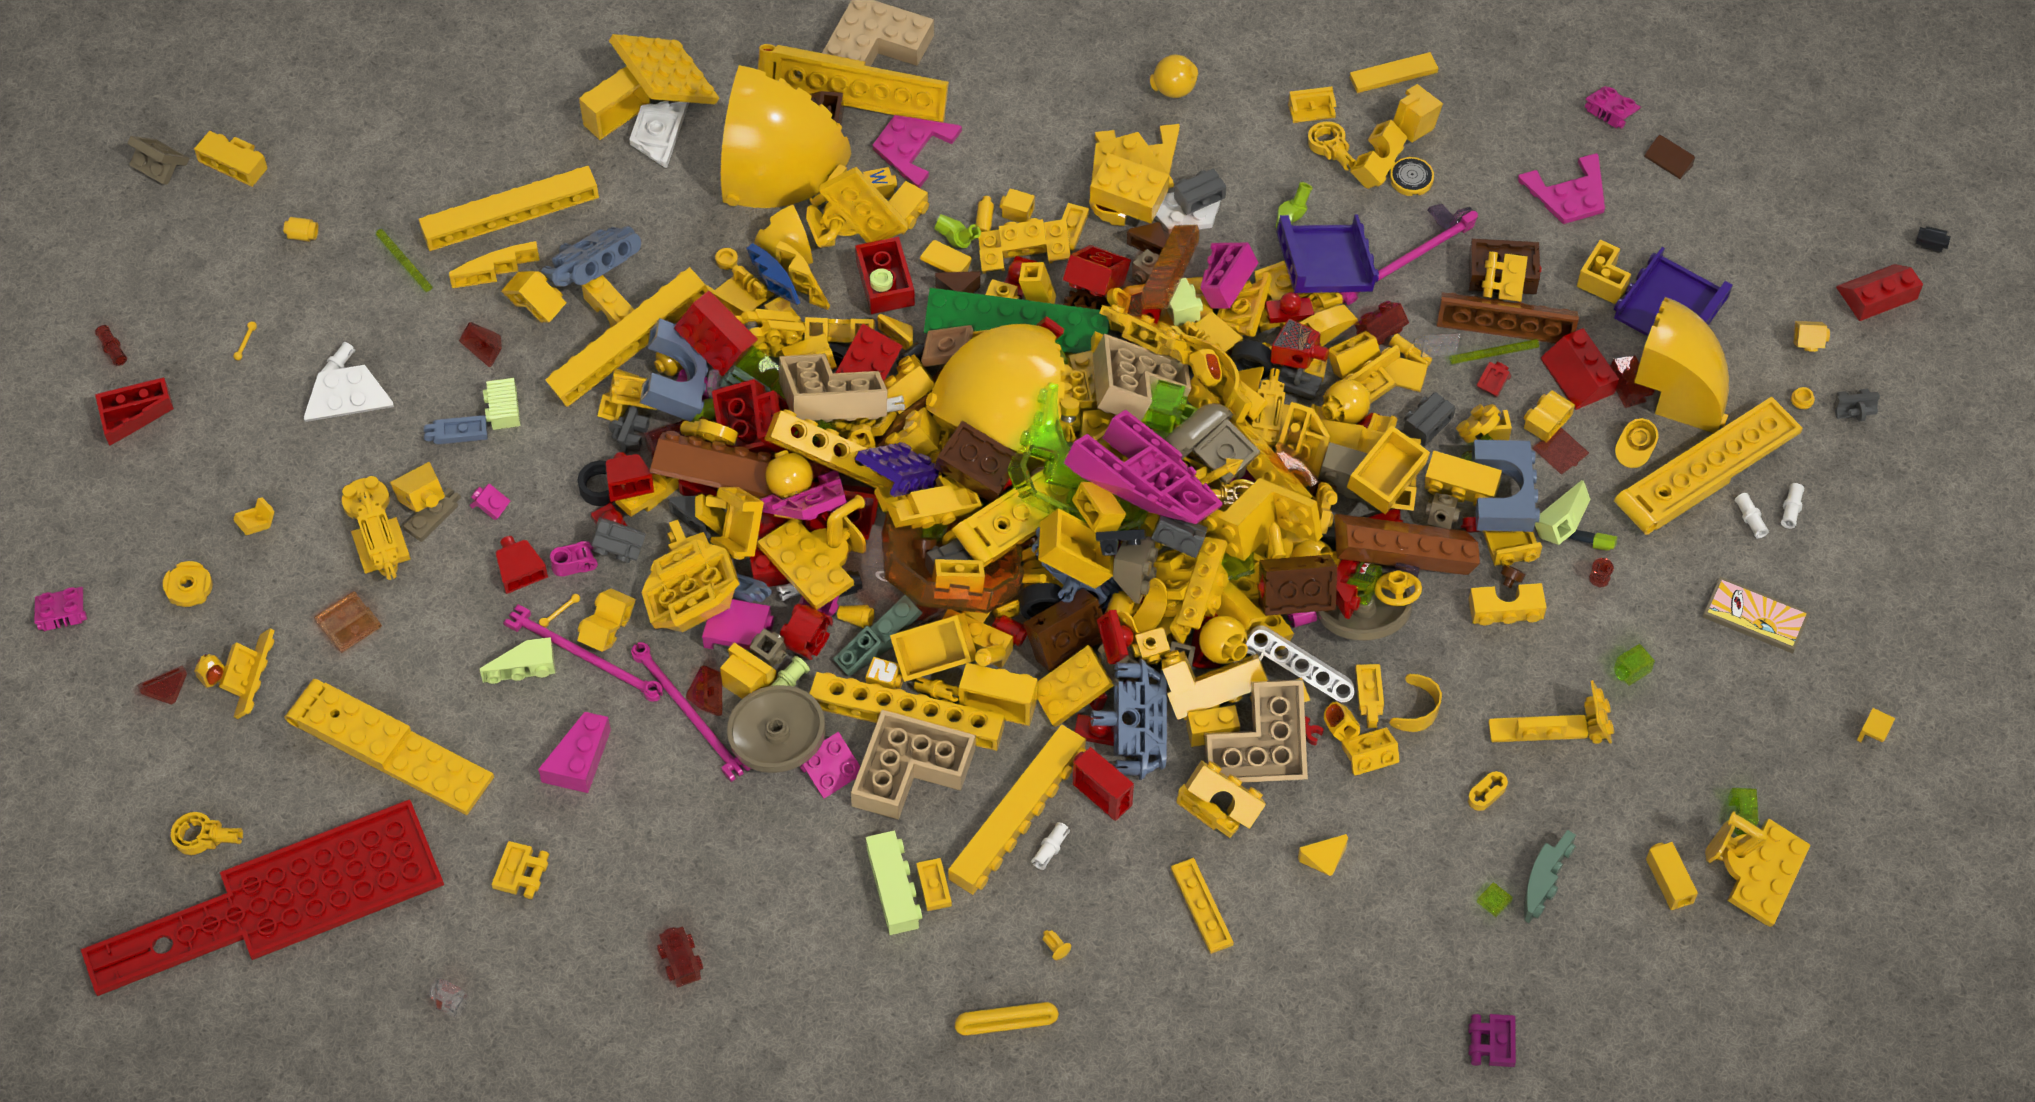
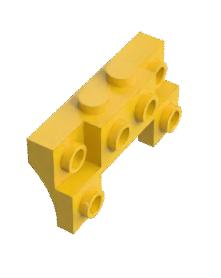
M1031 218L1021 223L1007 222L999 226V230L981 232L980 237H978L983 274H986L987 271L1000 269L1005 271L1004 258L1047 252L1048 261L1051 264L1053 263L1052 261L1069 260L1071 255L1066 219L1044 222L1043 219Z
M1112 304L1111 307L1102 305L1099 314L1107 317L1111 330L1123 333L1121 337L1156 354L1171 356L1182 364L1190 365L1189 356L1194 352L1187 349V342L1180 339L1179 333L1172 331L1173 327L1164 323L1158 325L1154 323V318L1142 314L1141 317L1129 315L1124 312V307L1117 304Z
M1311 405V408L1315 409L1330 434L1331 443L1367 454L1391 425L1396 427L1397 423L1395 416L1391 415L1389 417L1373 413L1371 422L1366 429L1362 425L1329 421L1323 416L1321 406Z
M942 475L938 476L935 480L938 487L910 492L907 498L905 495L897 497L890 495L892 487L881 488L879 486L874 491L882 511L889 512L895 528L911 525L912 529L919 527L926 529L940 523L947 525L954 522L956 516L976 513L982 506L977 493L949 476L942 477Z

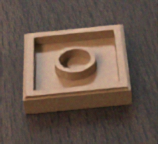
M972 326L928 331L921 359L923 367L946 364L964 344L972 339L974 332Z

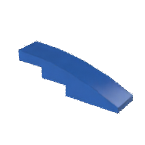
M754 243L748 246L746 249L752 264L757 267L759 275L764 279L768 290L795 305L800 304L794 285L780 263L767 251Z

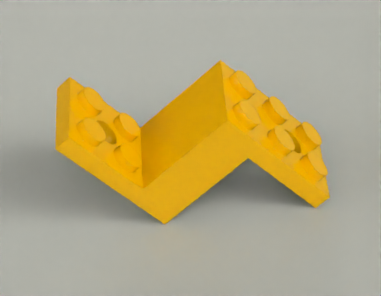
M1261 478L1251 485L1225 512L1217 509L1198 523L1207 527L1205 537L1225 540L1227 542L1225 553L1243 561L1268 538L1271 523H1276L1284 530H1289L1315 542H1318L1323 537L1317 501Z

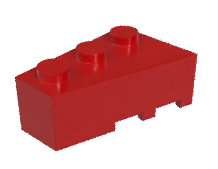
M164 377L95 394L104 435L109 446L174 409L170 391Z

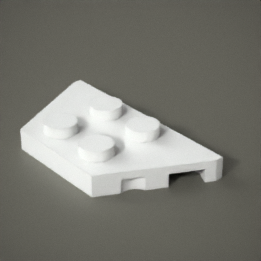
M662 101L658 104L641 105L629 139L630 145L667 168L689 102L669 104V101Z
M1174 192L1167 193L1154 219L1162 224V227L1168 234L1212 228L1220 201L1186 215L1174 199Z
M365 365L318 373L304 420L308 422L394 407V404Z

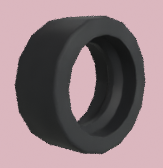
M1251 340L1240 341L1234 345L1230 358L1235 363L1238 371L1263 366L1262 380L1270 375V369L1273 366V363H1271L1272 350L1266 345ZM1245 358L1254 359V360H1256V361H1258V362H1260V363L1248 361V360L1245 359Z
M593 461L585 465L579 472L577 481L580 495L585 502L591 505L605 506L615 502H610L609 490L594 492L587 488V481L591 477L599 474L607 475L606 461Z
M1036 583L1025 587L1019 594L1022 616L1026 619H1031L1062 601L1064 595L1061 599L1058 596L1062 588L1053 583Z

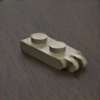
M447 488L444 491L445 497L439 501L437 506L433 508L427 507L417 512L403 526L404 530L420 542H423L458 507L456 502L461 498V495L457 492L454 493V490L451 488Z

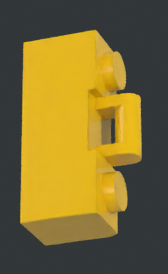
M209 131L194 148L198 162L251 187L267 170L264 155L259 151H254V145L237 137H234L229 142L224 135Z

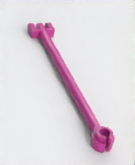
M1476 211L1467 213L1462 216L1461 221L1380 269L1378 271V281L1459 232L1465 233L1472 229L1478 213ZM1339 292L1342 295L1343 303H1347V305L1354 303L1358 299L1357 295L1359 292Z
M519 604L514 608L519 614L512 611L509 615L515 622L510 619H506L503 622L505 626L516 632L523 626L543 638L551 637L552 643L641 690L648 701H658L660 696H663L662 685L659 682L643 681L528 619L531 616L530 610ZM651 687L657 688L655 691H650L649 689Z
M638 642L637 645H634L631 649L633 660L647 667L726 764L721 768L726 777L731 782L734 781L736 778L731 772L733 770L739 777L744 773L739 767L740 765L746 771L752 769L730 754L653 661L650 647L643 642ZM637 647L638 649H644V651L637 652Z

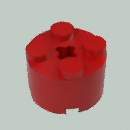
M798 603L792 611L789 623H785L781 628L780 635L784 638V644L787 649L812 660V655L818 656L827 643L830 633L826 631L828 625L833 626V619L831 616L806 604L801 605Z

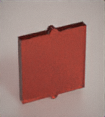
M1561 427L1547 443L1542 440L1533 447L1561 475L1571 467L1577 466L1578 462L1589 454L1585 448Z

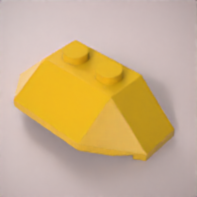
M1291 401L1275 453L1304 487L1311 485L1314 478H1319L1331 438L1314 408Z

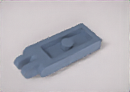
M486 415L435 420L433 424L424 426V440L434 441L435 444L488 440Z
M737 574L740 585L734 591V598L750 603L754 600L762 602L772 594L771 589L764 582Z

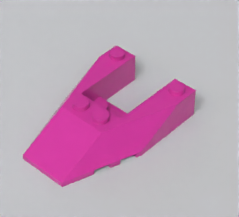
M1127 410L1112 418L1103 439L1129 460L1122 462L1095 439L1086 434L1073 443L1064 461L1065 465L1082 478L1150 513L1197 524L1219 509L1223 504L1206 483L1202 485L1197 477H1195L1196 470L1192 466L1187 467L1181 459L1183 455L1180 451Z

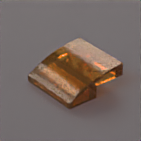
M1281 442L1275 444L1277 454L1289 472L1298 468L1310 487L1318 483L1316 472L1298 452Z
M355 591L314 617L316 623L341 653L382 627L381 623L369 607L364 605Z

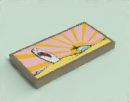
M1720 577L1703 614V618L1793 654L1810 612Z

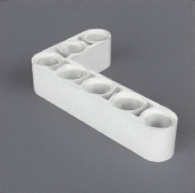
M1259 625L1254 627L1247 636V653L1252 655L1258 653L1260 661L1263 656L1268 657L1339 702H1347L1353 698L1354 685L1348 677L1271 629ZM1258 633H1263L1268 639L1264 643H1257L1254 640V636ZM1278 646H1285L1288 649V653L1284 656H1278L1275 653V649ZM1299 659H1306L1309 664L1306 668L1299 669L1295 663ZM1321 671L1329 674V678L1324 682L1316 679V675ZM1341 684L1348 685L1350 688L1346 694H1339L1336 689Z

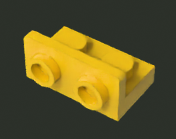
M1387 727L1341 741L1342 749L1351 761L1352 773L1355 776L1399 763L1398 743Z

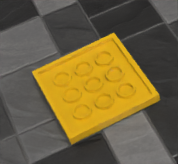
M612 34L609 42L650 99L716 104L718 102L719 96L714 91L713 86L708 83L703 72L697 68L693 59L686 53L679 41L675 39L667 40Z

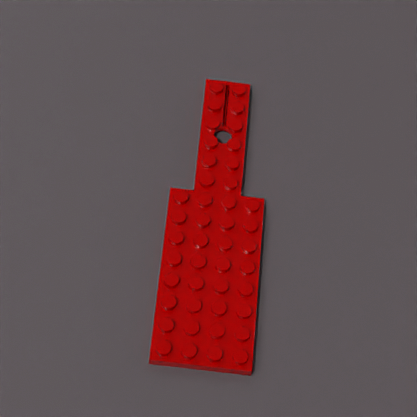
M409 799L220 872L227 891L226 894L83 948L81 953L94 991L97 996H100L241 940L245 941L250 957L254 960L444 886V882L412 802ZM163 937L171 939L173 945L168 952L160 954L154 951L153 947L158 939Z

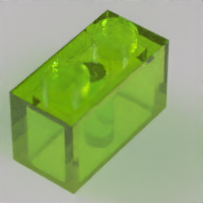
M1158 380L1152 397V403L1148 408L1145 425L1170 433L1174 430L1175 424L1180 425L1183 411L1180 410H1185L1188 397L1184 396L1186 386Z

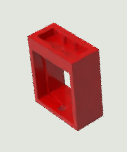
M774 390L753 397L758 439L775 453L787 450L764 440L774 413L784 409L789 410L786 400ZM792 426L791 434L795 438L799 437V431L796 427Z
M1089 747L1085 752L1082 751L1077 754L1073 760L1072 785L1113 820H1118L1133 804L1134 783L1093 748Z

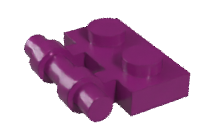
M1490 1014L1489 1023H1481V1015H1471V1023L1468 1025V1033L1471 1035L1468 1055L1471 1056V1064L1474 1066L1481 1065V1056H1489V1066L1515 1067V1016ZM1482 1034L1489 1035V1045L1481 1044Z

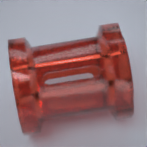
M1598 558L1593 562L1592 572L1589 576L1592 585L1601 588L1609 584L1610 576L1614 570L1613 563L1606 558Z

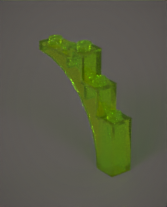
M1049 382L1043 389H1040L1038 395V402L1041 403L1040 411L1035 413L1034 425L1023 431L1020 445H1023V454L1047 459L1043 468V474L1046 475L1045 483L1072 489L1069 490L1066 498V504H1069L1068 512L1081 515L1072 498L1081 482L1090 481L1074 473L1064 464L1070 448L1064 438L1059 422L1057 406L1059 385ZM1113 494L1126 513L1121 523L1122 526L1129 520L1132 503Z

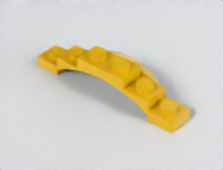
M1171 326L1173 327L1172 331L1179 333L1180 339L1187 342V349L1193 352L1209 349L1213 350L1219 357L1222 379L1214 387L1222 396L1225 407L1233 413L1231 418L1236 423H1243L1252 403L1245 396L1246 390L1240 385L1238 369L1233 360L1214 344L1186 335L1178 326Z

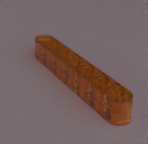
M1174 225L1143 288L1141 296L1143 309L1168 308L1198 245V225Z

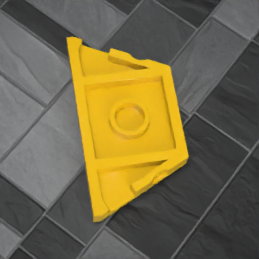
M1270 272L1263 273V279L1251 284L1250 280L1247 281L1230 309L1219 308L1217 316L1238 334L1250 337L1256 335L1272 281Z

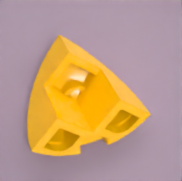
M790 205L774 214L770 218L771 224L764 230L760 229L756 235L754 244L767 251L775 259L776 246L781 241L799 252L807 264L813 263L809 241L794 205Z

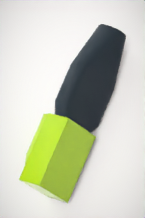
M1576 530L1568 538L1593 543L1594 549L1609 551L1615 548L1618 536Z

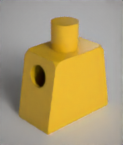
M430 462L390 482L397 500L415 512H419L427 507L433 508L445 497Z

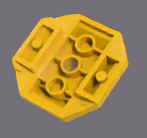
M694 539L653 561L650 569L651 574L647 578L641 593L650 623L655 629L667 628L685 632L729 609L734 591L740 583L731 556L726 548L706 544L704 541Z

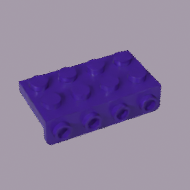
M902 442L861 450L855 460L895 482L890 491V495L893 497L933 488L936 485L935 480L939 476V470L935 469V464L930 462L931 458L921 453L916 454L911 451L912 448Z

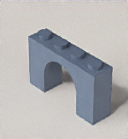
M659 318L650 330L648 349L678 361L686 372L687 381L678 382L651 373L642 385L640 403L692 421L696 414L702 412L704 407L702 395L706 390L704 379L709 365H706L707 361L674 329L676 324Z
M1474 440L1472 462L1502 470V474L1513 478L1520 487V491L1516 495L1508 498H1478L1475 509L1476 531L1533 532L1535 522H1539L1540 510L1535 508V503L1538 502V489H1534V484L1537 481V471L1532 468V464H1535V450H1531V441Z

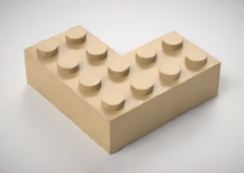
M851 0L822 53L865 61V66L870 67L877 54L918 66L934 37V19L875 0Z
M1107 334L1103 335L1093 353L1097 408L1103 412L1118 415L1122 411L1127 410L1142 421L1152 401L1166 408L1174 409L1179 400L1184 402L1191 391L1188 365L1180 363L1175 358L1156 354L1144 347Z
M825 354L779 356V383L789 410L796 413L797 418L801 420L810 419L812 421L830 422L834 419L852 421L857 418L878 419L879 417L887 416V389L879 371L832 373Z
M1303 680L1251 682L1253 731L1204 733L1206 763L1208 764L1209 761L1215 763L1222 768L1220 772L1227 777L1232 774L1242 782L1308 779Z
M882 710L851 791L852 807L899 820L914 778L961 791L976 750V735Z

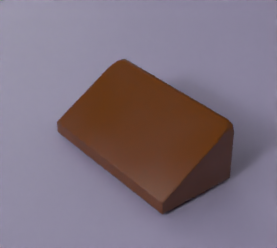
M1659 135L1644 155L1645 158L1679 179L1692 168L1695 160L1694 155L1662 135Z

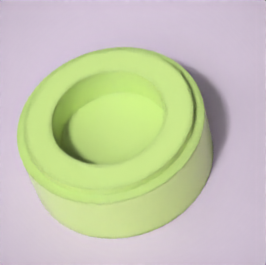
M877 269L870 275V285L876 291H887L893 285V276L886 269Z

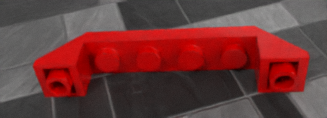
M1393 509L1386 514L1381 513L1368 517L1403 523L1400 517V509ZM1342 559L1337 567L1336 605L1343 616L1350 619L1354 610L1357 611L1361 602V598L1358 596V586L1351 585V579L1359 572L1361 562Z

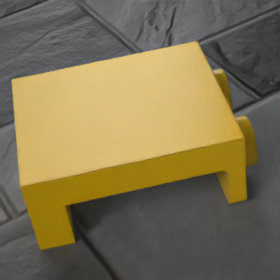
M718 487L717 497L726 501L728 506L723 534L721 537H711L710 542L716 546L726 548L734 559L742 560L745 557L755 556L764 502L739 487Z
M1483 531L1494 566L1512 565L1514 562L1523 560L1531 562L1540 557L1542 545L1541 542L1537 543L1533 532Z

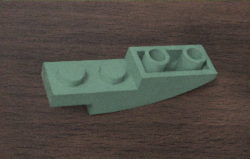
M904 595L872 627L867 625L833 658L834 661L848 676H851L871 663L873 657L878 658L892 648L893 644L890 635L907 630L923 612L907 595Z
M1569 830L1566 831L1555 848L1545 843L1534 863L1524 900V918L1527 923H1530L1533 917L1537 919L1540 917L1545 909L1543 903L1547 898L1552 900L1558 891L1556 883L1558 880L1557 874L1563 866L1561 861L1564 857L1569 859L1576 848L1573 844L1576 835Z

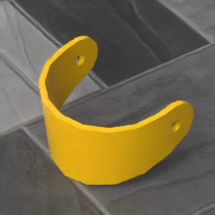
M1151 578L1149 592L1136 614L1132 617L1125 611L1118 613L1120 625L1128 626L1132 632L1137 634L1154 630L1166 611L1168 600L1165 584L1158 578Z
M1407 674L1405 677L1406 682L1426 690L1433 697L1436 707L1426 716L1416 719L1391 718L1389 724L1393 728L1403 731H1422L1432 725L1436 719L1441 705L1442 692L1439 685L1431 678L1418 674Z

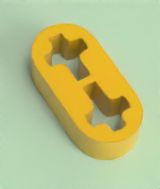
M1498 771L1489 773L1471 789L1468 796L1469 806L1477 811L1488 808L1506 791L1507 777ZM1492 780L1494 782H1497L1498 780L1501 782L1500 786L1496 785L1492 789H1490L1492 785ZM1485 793L1483 801H1475L1476 796L1480 797L1482 794Z

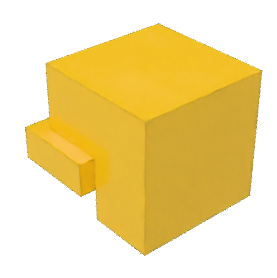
M1418 84L1406 90L1405 94L1408 96L1400 100L1393 122L1412 143L1435 128L1443 106L1441 101Z
M736 643L730 646L728 649L729 658L720 667L723 687L741 699L758 689L771 686L777 679L774 668Z

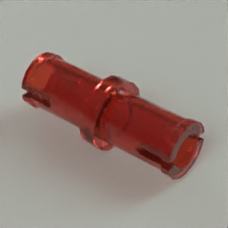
M107 325L99 326L95 330V334L102 343L103 351L108 353L114 365H123L127 361V356L120 347V341L113 336Z

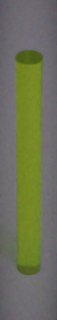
M379 229L376 232V236L426 293L432 290L433 286L386 232L383 229Z
M1534 339L1451 355L1449 359L1452 365L1539 348V341Z

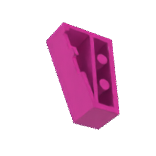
M1248 242L1211 243L1212 253L1207 259L1209 266L1204 271L1200 288L1210 308L1230 309L1259 262Z
M584 712L538 769L541 782L589 793L611 731L609 718Z

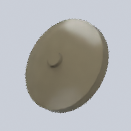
M1368 567L1362 578L1358 579L1357 574L1356 578H1354V575L1351 579V585L1358 586V596L1361 598L1359 609L1357 611L1354 610L1350 619L1343 616L1337 605L1336 610L1318 611L1317 615L1320 622L1329 631L1338 636L1352 640H1375L1389 636L1401 629L1411 616L1412 603L1405 606H1391L1381 602L1375 595L1374 586L1376 581L1382 575L1389 573V571L1375 568L1373 571V568ZM1381 588L1385 596L1396 599L1395 594L1391 590ZM1409 588L1405 589L1403 598L1412 595Z
M786 685L764 687L744 697L733 709L727 725L729 744L737 759L754 770L768 773L788 771L806 763L821 747L826 732L824 714L817 700L802 689Z

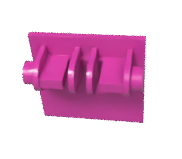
M1606 86L1586 98L1587 103L1585 104L1587 112L1596 117L1598 116L1599 119L1605 115L1603 121H1608V124L1616 129L1618 127L1622 129L1626 124L1624 119L1641 108V106L1635 104L1633 99L1623 97L1614 88Z
M71 587L64 591L47 592L36 596L34 623L37 624L38 630L56 629V624L58 628H61V618H63L65 627L68 626V619L70 625L81 624L84 620H87L86 612L83 611V587Z
M838 731L824 740L816 754L806 763L802 764L800 768L804 773H808L819 793L825 799L856 779L860 765Z

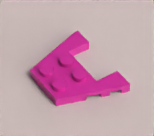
M894 115L874 142L873 150L889 165H893L905 179L907 178L913 185L921 188L929 177V171L913 165L912 162L931 136L953 144L962 132V126Z
M1597 153L1579 158L1578 164L1585 177L1546 187L1537 170L1518 175L1519 183L1521 185L1524 184L1534 197H1538L1562 224L1604 213L1605 204L1599 156Z
M833 470L818 476L819 486L782 500L774 494L760 499L764 502L762 512L801 520H812L818 517V514L825 511H835L840 505L847 503L839 472Z

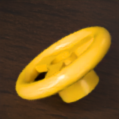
M1393 571L1382 575L1376 581L1374 592L1376 597L1387 605L1405 606L1413 603L1420 597L1422 584L1411 573ZM1414 585V593L1407 598H1403L1405 589ZM1381 588L1391 590L1395 594L1396 599L1385 596Z

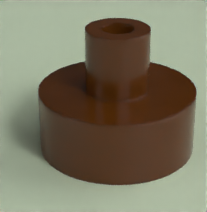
M927 537L913 538L912 548L919 549V558H926V552L936 546L937 539Z
M1504 564L1500 572L1506 576L1503 585L1512 588L1515 581L1522 583L1526 575L1524 572Z

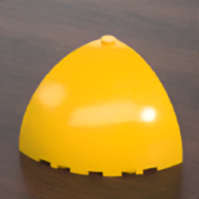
M741 65L738 66L724 126L721 152V191L723 203H727L730 206L775 208L792 205L820 193L819 185L828 181L829 176L839 164L846 167L852 154L849 140L841 132L842 126L831 118L832 113L824 105H817L811 100L812 96L799 87L795 90L782 78H779L777 81L765 76L766 72Z
M1665 297L1644 346L1635 383L1661 391L1655 411L1656 415L1715 433L1719 430V427H1725L1728 414L1724 413L1729 394V373L1725 354L1714 332L1699 315L1685 305Z
M1030 324L1004 325L979 334L964 344L946 363L936 380L932 392L927 396V406L925 409L957 427L961 421H964L1007 448L1048 462L1057 435L1053 433L1055 421L1061 419L1062 412L1059 400L1064 399L1065 383L1061 382V373L1063 374L1065 371L1064 359L1060 357L1061 346L1055 343L1056 336L1047 328Z

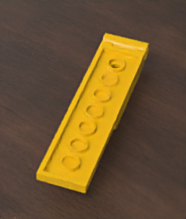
M763 44L759 47L758 70L766 72L765 76L778 81L779 78L786 80V83L795 90L799 87L808 94L819 91L843 93L844 106L944 123L948 81L865 66V61L782 45L775 47L771 44Z
M1770 397L1631 487L1621 491L1615 497L1614 502L1645 535H1648L1729 484L1732 477L1799 435L1803 428L1773 397Z
M1107 429L1093 437V439L1122 462L1129 460L1103 439ZM1068 454L972 516L961 521L952 529L954 535L973 560H983V566L986 567L991 562L993 563L1036 535V530L1040 527V521L1059 508L1067 513L1071 512L1072 508L1075 507L1072 498L1080 483L1090 481L1074 473L1064 464ZM998 525H1002L1005 529H1000Z
M312 679L284 716L289 724L465 815L469 814L494 778L492 772L411 731L409 725L318 679Z

